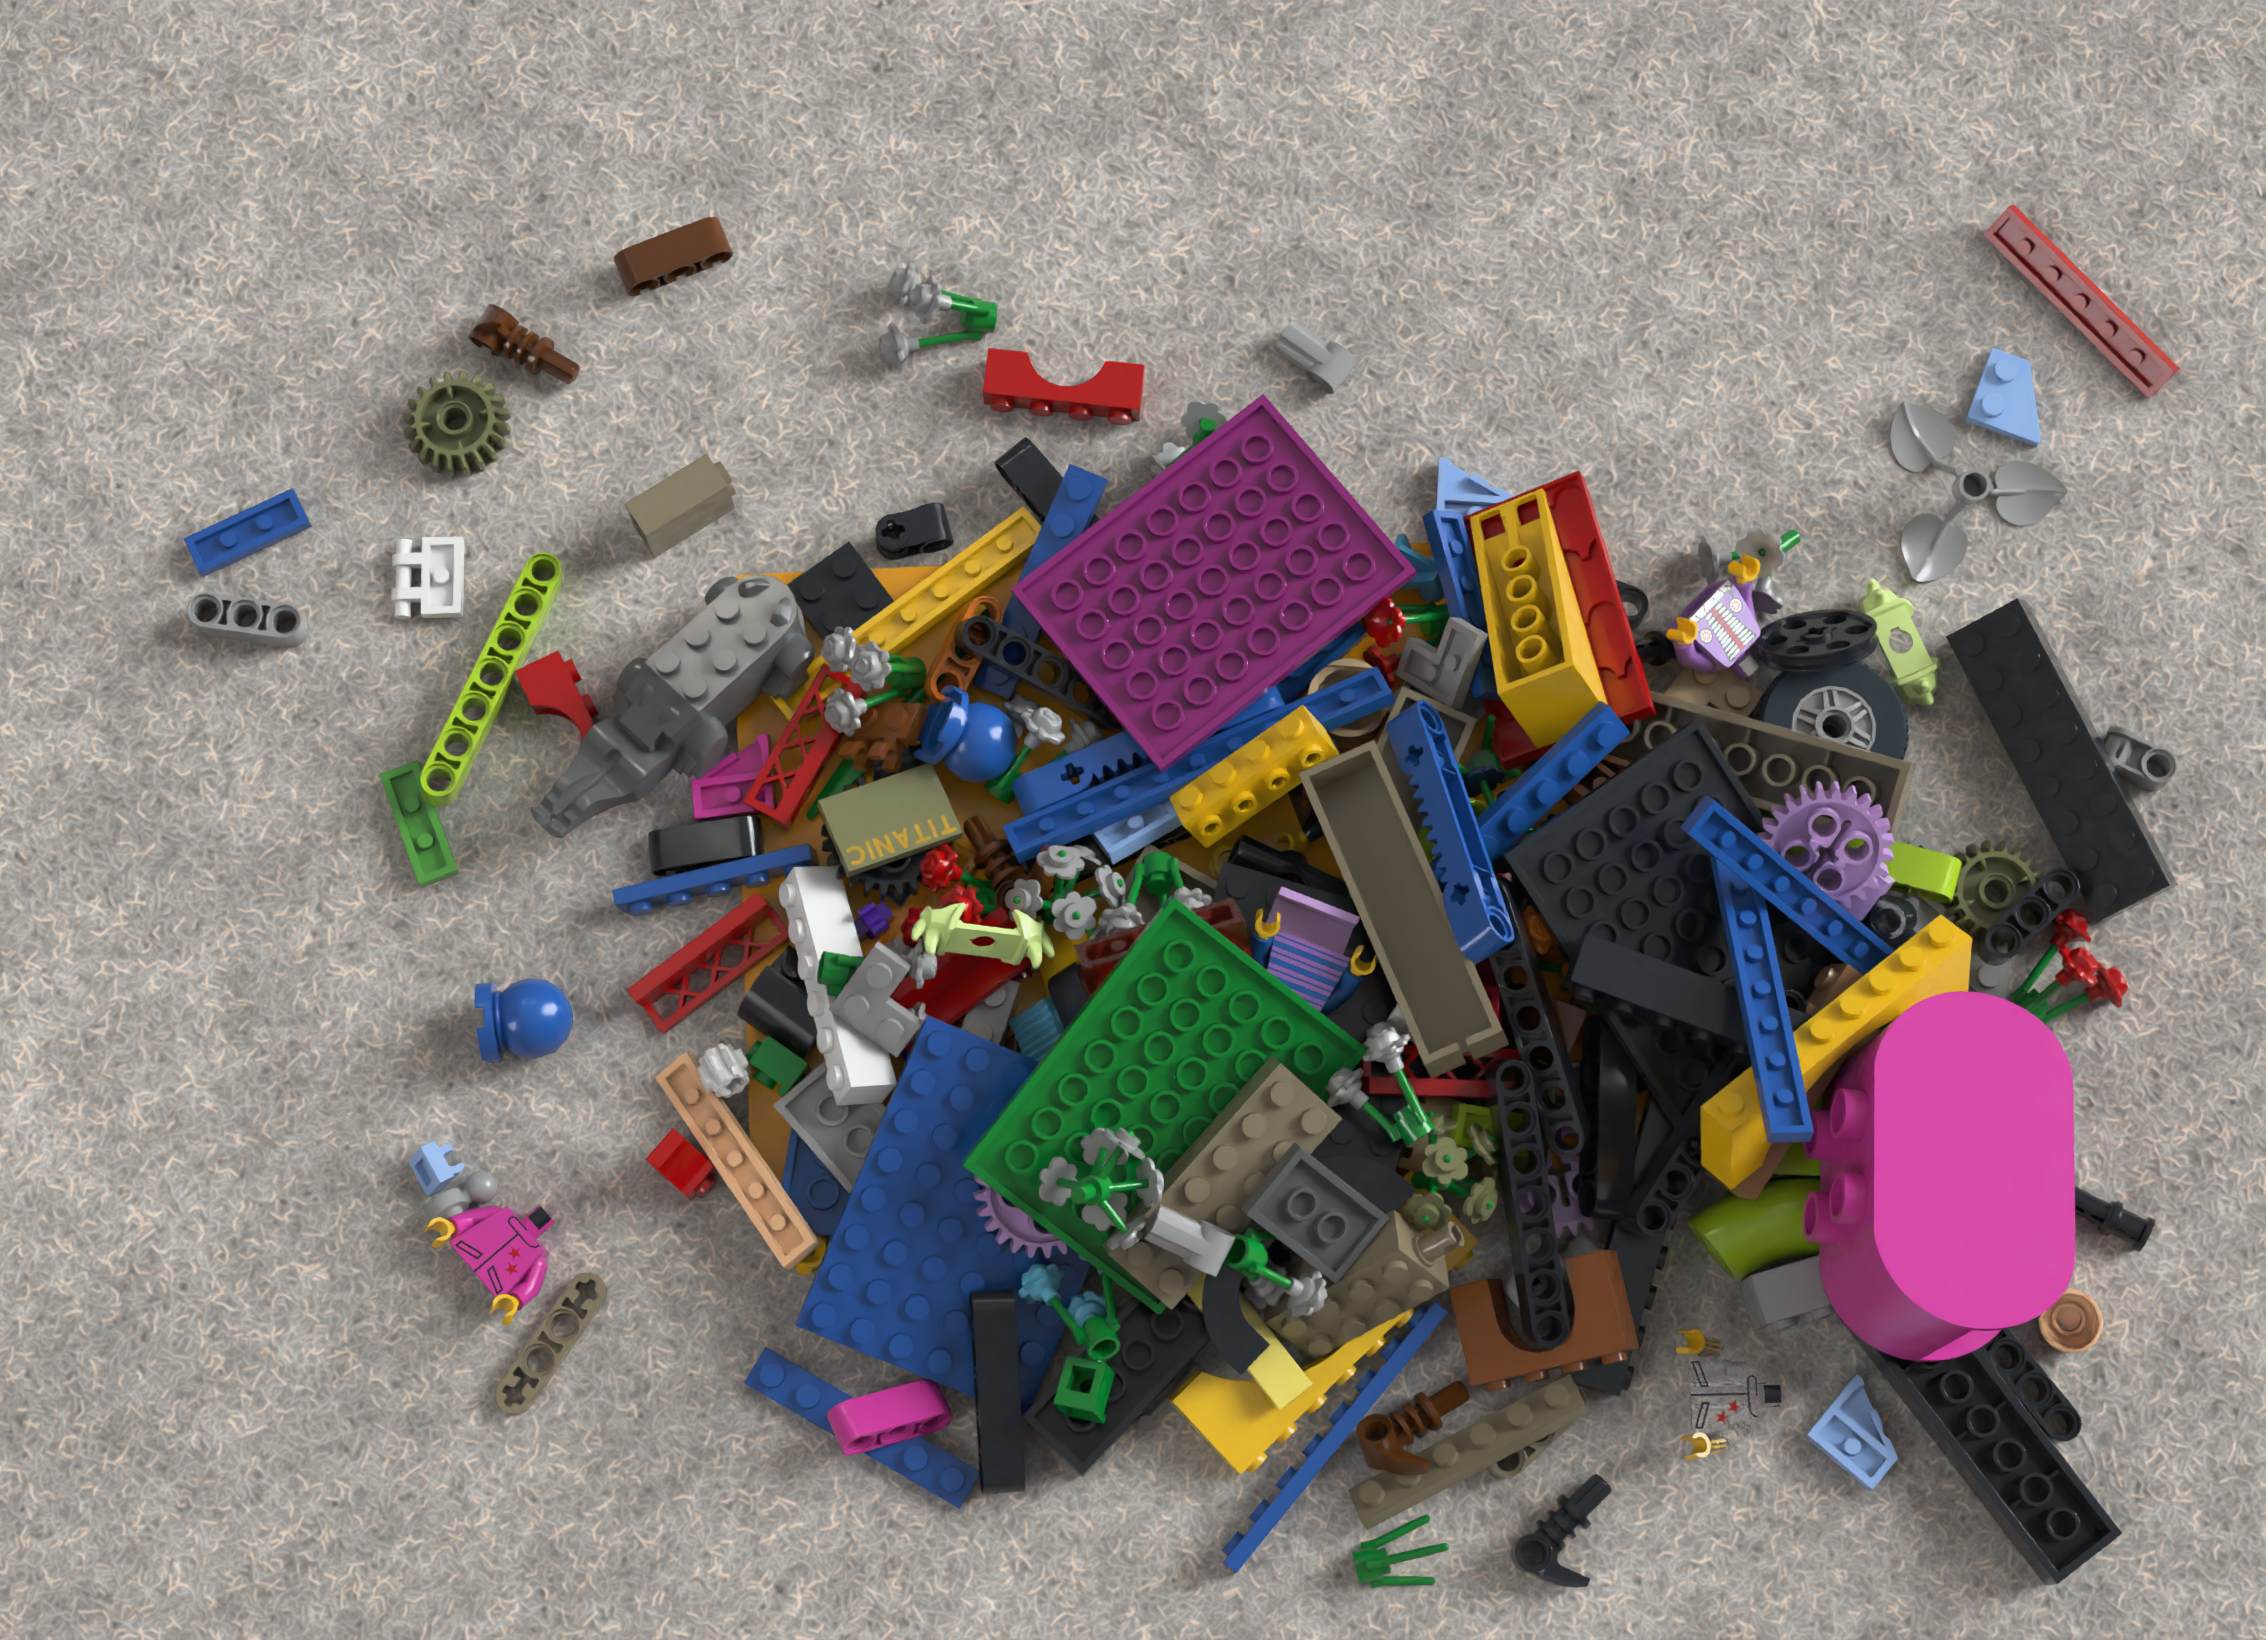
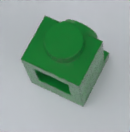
M769 1035L763 1043L757 1040L745 1055L751 1067L756 1070L752 1077L770 1090H773L776 1085L780 1087L777 1091L780 1098L806 1078L811 1071L807 1062Z
M1083 1353L1081 1358L1067 1355L1053 1403L1064 1416L1104 1424L1106 1418L1104 1411L1115 1376L1114 1371L1107 1365V1360H1093L1089 1357L1088 1353ZM1092 1384L1090 1393H1084L1085 1388Z

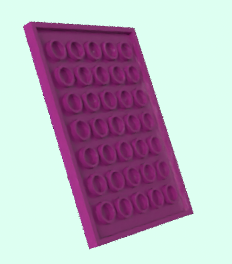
M1262 394L1013 586L1011 592L1160 773L1163 774L1377 607L1384 597L1391 596L1416 576V569L1266 396Z

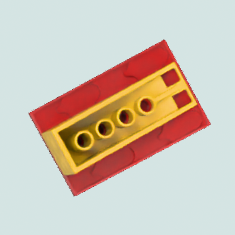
M1578 470L1464 516V524L1479 572L1497 692L1502 701L1483 700L1487 718L1491 714L1496 717L1493 739L1500 763L1507 771L1523 765L1524 762L1528 763L1541 758L1600 701L1609 705L1625 726L1634 723L1635 720H1642L1655 715L1656 712L1641 659L1636 650L1626 610L1621 601L1605 540L1602 537L1591 495L1581 472Z

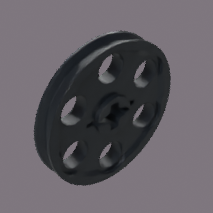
M1842 609L1815 610L1778 619L1761 629L1760 636L1755 641L1756 646L1759 648L1757 657L1764 666L1784 672H1819L1844 667L1868 657L1877 649L1879 645V638L1876 634L1877 623L1867 614Z

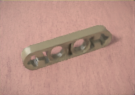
M581 1273L571 1280L498 1384L495 1391V1400L502 1411L512 1415H520L534 1404L607 1298L606 1284L598 1275ZM594 1281L597 1283L594 1290L598 1293V1296L594 1301L587 1298L583 1302L580 1309L587 1311V1314L582 1319L576 1311L564 1307L568 1299L576 1305L582 1295L577 1290L581 1283L589 1285ZM561 1315H569L575 1321L574 1332L566 1338L557 1337L552 1330L554 1320ZM538 1349L546 1350L551 1357L549 1368L541 1373L533 1372L528 1365L530 1354ZM521 1368L527 1376L539 1380L535 1388L527 1382L521 1391L522 1396L525 1397L522 1404L514 1402L509 1407L506 1404L509 1397L505 1394V1391L508 1387L516 1389L523 1378L515 1375Z

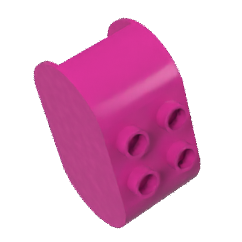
M1947 992L1926 998L1904 1011L1849 1056L1840 1065L1828 1084L1823 1095L1821 1110L1812 1109L1810 1111L1814 1133L1810 1142H1803L1804 1152L1807 1159L1820 1160V1192L1811 1191L1806 1198L1803 1210V1233L1806 1241L1820 1243L1819 1269L1825 1292L1839 1317L1858 1337L1879 1351L1894 1357L1917 1362H1936L1967 1355L1987 1344L2002 1329L2012 1328L2038 1317L2058 1301L2069 1285L2073 1275L2076 1255L2074 1089L2070 1062L2059 1040L2042 1021L2024 1008L2000 997L1978 992Z

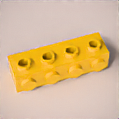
M1301 705L1174 793L1169 799L1182 825L1205 848H1208L1301 784L1302 781L1298 773L1338 756L1339 753L1326 729L1304 705Z

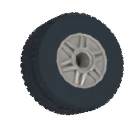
M1860 661L1844 667L1819 672L1796 673L1782 671L1767 687L1752 713V719L1901 760H1904L1905 751L1908 747L1906 743L1909 741L1908 718L1905 715L1906 711L1905 707L1902 706L1901 698L1897 697V691L1891 687L1892 684L1889 681H1885V677L1882 674L1879 675L1877 670H1871L1867 664L1864 663L1863 665ZM1824 731L1828 732L1833 738L1827 736Z

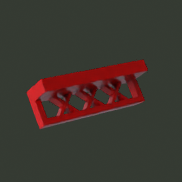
M824 663L743 800L745 805L771 818L775 826L786 832L790 831L845 735L844 732L839 733L831 728L830 723L825 719L824 713L827 703L822 704L819 694L825 679L829 677L845 686L844 693L850 692L853 700L858 698L865 700L868 696L860 684L853 683L850 677L839 671L836 673L830 672L829 666ZM816 697L818 706L809 708ZM821 713L824 724L821 732L818 735L802 739L799 724L803 717ZM796 731L798 740L789 742ZM814 743L807 754L805 745ZM800 747L804 759L800 768L782 773L779 763L782 753ZM776 766L778 775L769 777ZM793 778L787 789L784 780ZM780 782L784 795L776 809L756 800L763 786Z
M757 891L629 987L627 991L635 1003L645 1009L662 1034H666L790 940L788 927L769 901ZM769 917L780 934L767 944L753 942L756 926ZM747 934L746 941L739 940L741 937ZM731 945L745 947L743 960L735 968L721 966L724 950ZM752 948L759 949L751 955ZM714 959L713 965H707L708 962ZM698 970L712 971L710 986L703 992L688 991L692 974ZM720 972L727 973L718 980ZM682 983L681 990L674 989L676 986ZM666 994L678 995L677 1011L666 1020H663L653 1006V1003ZM687 997H693V999L686 1004Z
M1404 1045L1401 1053L1410 1054L1403 1061V1069L1415 1095L1418 1097L1488 1099L1489 1094L1486 1080H1478L1482 1075L1485 1076L1488 1065L1500 1057L1514 1058L1521 1061L1519 1051L1513 1049H1498L1482 1056L1490 1058L1485 1064L1478 1058L1474 1060L1472 1054L1469 1053L1463 1057H1468L1479 1069L1469 1080H1459L1451 1071L1443 1073L1448 1079H1437L1440 1075L1434 1078H1417L1407 1067L1420 1055L1417 1047ZM1363 1058L1360 1060V1068L1364 1071L1360 1079L1362 1081L1360 1090L1366 1095L1404 1096L1394 1073H1391L1388 1077L1371 1076V1061H1364ZM1515 1069L1514 1082L1501 1081L1505 1089L1511 1087L1515 1083L1517 1076Z

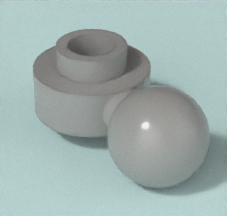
M474 1172L467 1178L463 1189L453 1188L440 1193L426 1205L424 1211L431 1221L437 1217L447 1219L466 1211L472 1202L477 1204L488 1203L497 1193V1181L489 1172Z

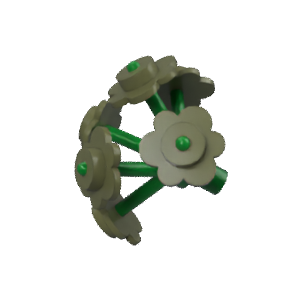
M1425 1112L1435 1129L1428 1133L1429 1145L1424 1148L1426 1159L1422 1163V1171L1413 1174L1411 1182L1415 1189L1426 1188L1428 1193L1424 1196L1419 1193L1411 1195L1410 1203L1405 1204L1403 1207V1216L1410 1221H1414V1226L1419 1230L1430 1228L1435 1231L1447 1223V1218L1452 1213V1209L1448 1205L1443 1204V1197L1437 1193L1446 1190L1466 1199L1463 1205V1212L1469 1215L1468 1220L1470 1223L1477 1224L1479 1220H1488L1496 1208L1501 1186L1497 1169L1492 1166V1164L1500 1162V1157L1497 1153L1499 1143L1489 1129H1483L1475 1122L1467 1128V1132L1472 1138V1147L1467 1150L1461 1147L1456 1148L1455 1141L1450 1137H1441L1437 1141V1134H1442L1447 1130H1453L1457 1127L1456 1121L1450 1120V1117L1444 1116L1441 1112ZM1476 1154L1483 1156L1485 1162L1481 1167V1173L1477 1175L1476 1179L1466 1178L1468 1167L1465 1161ZM1457 1185L1466 1186V1187H1471V1190L1468 1191V1190H1466V1189H1464V1188H1461V1187H1459V1186H1457Z

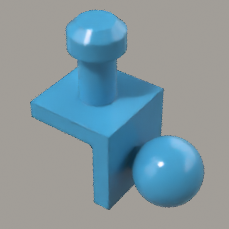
M1398 534L1394 545L1416 569V576L1402 586L1400 590L1418 589L1420 596L1425 601L1431 603L1441 601L1445 595L1434 557H1425L1412 550L1406 534Z

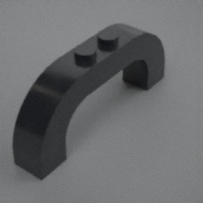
M1339 1155L1318 1160L1385 1214L1393 1209L1397 1212L1411 1195L1416 1192L1397 1172L1369 1158ZM1252 1219L1240 1234L1245 1236L1248 1228L1258 1231L1267 1230ZM1261 1240V1243L1267 1249L1275 1240ZM1222 1264L1217 1277L1206 1273L1202 1290L1203 1318L1209 1337L1220 1355L1242 1375L1270 1344L1247 1322L1241 1311L1239 1288L1244 1275L1234 1268Z

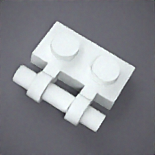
M462 536L422 537V553H412V540H396V554L392 555V568L396 570L395 588L391 590V603L395 604V618L401 620L410 619L411 604L421 603V615L423 618L463 617L464 539ZM421 569V587H411L412 570Z

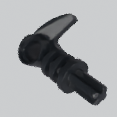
M1593 1474L1569 1499L1561 1494L1556 1499L1559 1509L1556 1512L1549 1509L1546 1512L1549 1519L1546 1522L1539 1519L1536 1522L1539 1529L1534 1534L1520 1537L1513 1544L1511 1558L1516 1568L1553 1585L1571 1588L1588 1587L1590 1578L1561 1566L1558 1563L1557 1556L1566 1547L1563 1540L1566 1537L1570 1539L1576 1537L1573 1530L1577 1526L1586 1530L1591 1525L1586 1517L1611 1493L1610 1485L1598 1474ZM1526 1542H1534L1542 1550V1559L1536 1566L1526 1564L1521 1557V1549Z

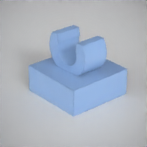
M433 1141L420 1147L408 1162L427 1197L442 1191L464 1168L462 1163L456 1166H448L444 1159L454 1149L451 1144L438 1148L436 1142Z

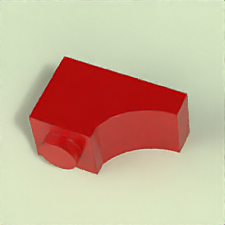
M674 1128L671 1129L645 1159L691 1202L697 1195L701 1199L704 1198L718 1181L714 1177L718 1170L713 1163Z

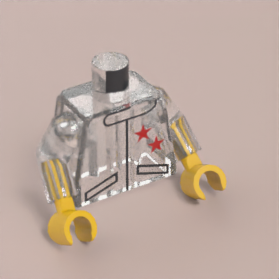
M1679 1329L1678 1333L1684 1334L1687 1338V1346L1676 1347V1352L1678 1354H1695L1683 1358L1687 1435L1682 1436L1681 1441L1688 1440L1693 1446V1453L1684 1456L1687 1461L1706 1457L1707 1455L1727 1452L1747 1438L1750 1433V1426L1759 1423V1407L1781 1406V1387L1779 1382H1757L1755 1364L1747 1363L1743 1353L1723 1341L1704 1336L1697 1329Z

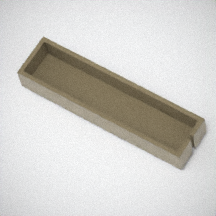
M1375 740L1298 773L1430 1077L1434 1078L1466 1064L1463 1057L1466 1054L1471 1053L1475 1060L1509 1045L1473 962L1462 953L1457 945L1444 907L1443 894Z

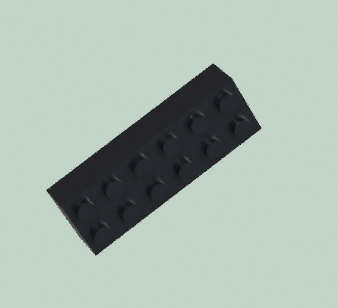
M1240 1284L1239 1291L1243 1294L1245 1288ZM1187 1294L1184 1295L1172 1310L1166 1307L1161 1315H1158L1135 1296L1118 1313L1117 1318L1121 1327L1116 1334L1120 1341V1349L1114 1356L1106 1359L1107 1365L1114 1371L1115 1376L1104 1411L1106 1415L1104 1424L1064 1416L1053 1404L1061 1375L1022 1416V1420L1082 1477L1091 1470L1211 1341L1203 1314ZM1085 1349L1078 1358H1081L1083 1353H1088ZM1092 1384L1085 1388L1084 1393H1090Z

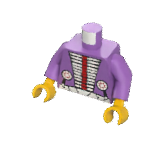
M1742 554V563L1732 561L1727 568L1728 572L1734 575L1732 580L1728 578L1709 584L1662 631L1663 635L1673 643L1676 658L1680 665L1708 674L1723 671L1730 667L1740 680L1750 676L1759 667L1758 663L1747 651L1758 639L1761 632L1756 623L1752 599V580L1757 577L1760 571L1758 559Z

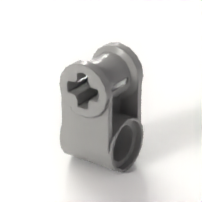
M2117 726L2109 727L2106 734L2108 741L2105 749L2121 779L2143 790L2158 791L2176 774L2178 765L2172 752L2140 738L2137 734ZM2152 762L2159 765L2163 770V777L2151 775L2147 770L2146 764Z

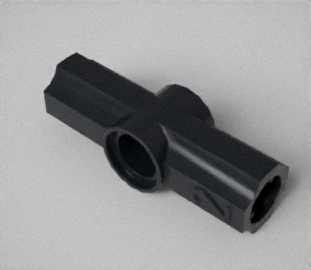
M1244 834L1238 837L1227 859L1228 863L1347 898L1350 895L1345 881L1309 865L1306 857L1299 851H1279ZM1290 874L1294 875L1295 877H1286L1284 875Z

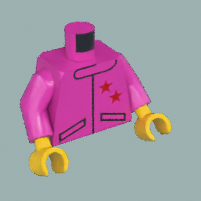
M540 1204L522 1220L509 1207L502 1209L494 1205L466 1210L447 1219L441 1217L434 1218L424 1228L423 1232L436 1230L441 1234V1237L435 1239L431 1244L433 1248H440L449 1237L453 1238L449 1243L495 1296L489 1314H493L496 1309L506 1310L507 1314L504 1316L501 1324L507 1326L512 1322L516 1311L521 1310L540 1293L548 1268L545 1258L549 1255V1252L537 1238L555 1224V1221Z

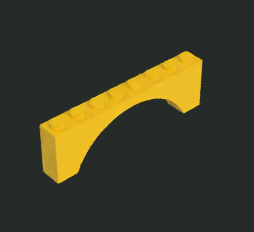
M1940 914L1794 1031L1793 1035L1805 1092L1807 1093L1822 1074L1852 1046L1879 1027L1895 1020L1914 1004L1942 993L1968 992L1972 937ZM1752 1066L1700 1107L1701 1165L1731 1190L1762 1166L1767 1152L1773 1143L1767 1142Z
M1403 1169L1399 1175L1413 1187L1411 1178L1415 1173L1412 1170ZM1426 1188L1415 1189V1193L1422 1194L1423 1196L1428 1193ZM1410 1198L1397 1211L1400 1215L1403 1216V1207L1405 1204L1410 1203ZM1452 1213L1447 1218V1223L1452 1221L1454 1225L1457 1224L1464 1236L1465 1244L1445 1254L1447 1273L1453 1267L1456 1271L1464 1267L1475 1255L1471 1249L1479 1243ZM1427 1228L1421 1231L1428 1235L1434 1230ZM1411 1308L1394 1319L1388 1320L1364 1333L1362 1336L1300 1367L1313 1384L1280 1411L1277 1410L1254 1379H1229L1210 1375L1199 1370H1195L1166 1399L1236 1473L1241 1475L1245 1470L1248 1473H1252L1266 1460L1265 1450L1275 1441L1281 1444L1287 1440L1297 1429L1294 1422L1305 1411L1308 1415H1311L1320 1408L1327 1399L1324 1393L1334 1383L1338 1386L1345 1383L1357 1370L1354 1364L1364 1354L1370 1357L1376 1353L1386 1342L1383 1335L1394 1325L1397 1328L1403 1326L1416 1311Z

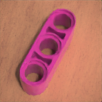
M922 1379L843 1401L829 1410L827 1419L842 1453L854 1455L939 1431L952 1421L953 1415L939 1384L930 1379Z

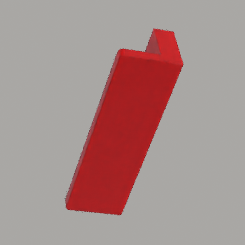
M1002 906L984 918L980 924L982 926L1005 929L1017 927L1015 921L1010 919L1009 913ZM987 936L969 939L977 946H989L995 942L993 938ZM945 952L942 956L935 955L937 957L935 977L930 980H924L921 989H916L915 980L908 976L898 984L890 998L906 1009L913 1008L917 1002L925 1003L924 1012L927 1015L952 1024L1032 963L1027 956L1023 957L1019 965L1002 962L999 958ZM910 1041L904 1050L910 1053L914 1042Z

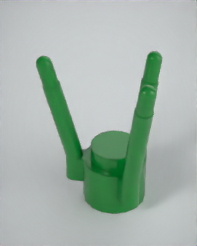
M1492 714L1488 716L1480 751H1477L1472 756L1468 769L1462 764L1457 763L1464 782L1465 776L1476 767L1492 765L1495 769H1501L1499 757L1491 751L1496 717ZM1520 769L1504 771L1505 777L1498 783L1504 784L1506 780L1520 776Z
M1423 1515L1376 1539L1361 1542L1362 1549L1352 1551L1359 1585L1370 1582L1371 1589L1381 1586L1433 1585L1435 1582L1433 1577L1383 1575L1391 1573L1390 1565L1445 1552L1449 1549L1447 1543L1430 1545L1392 1555H1387L1386 1548L1377 1550V1548L1428 1523L1430 1516Z

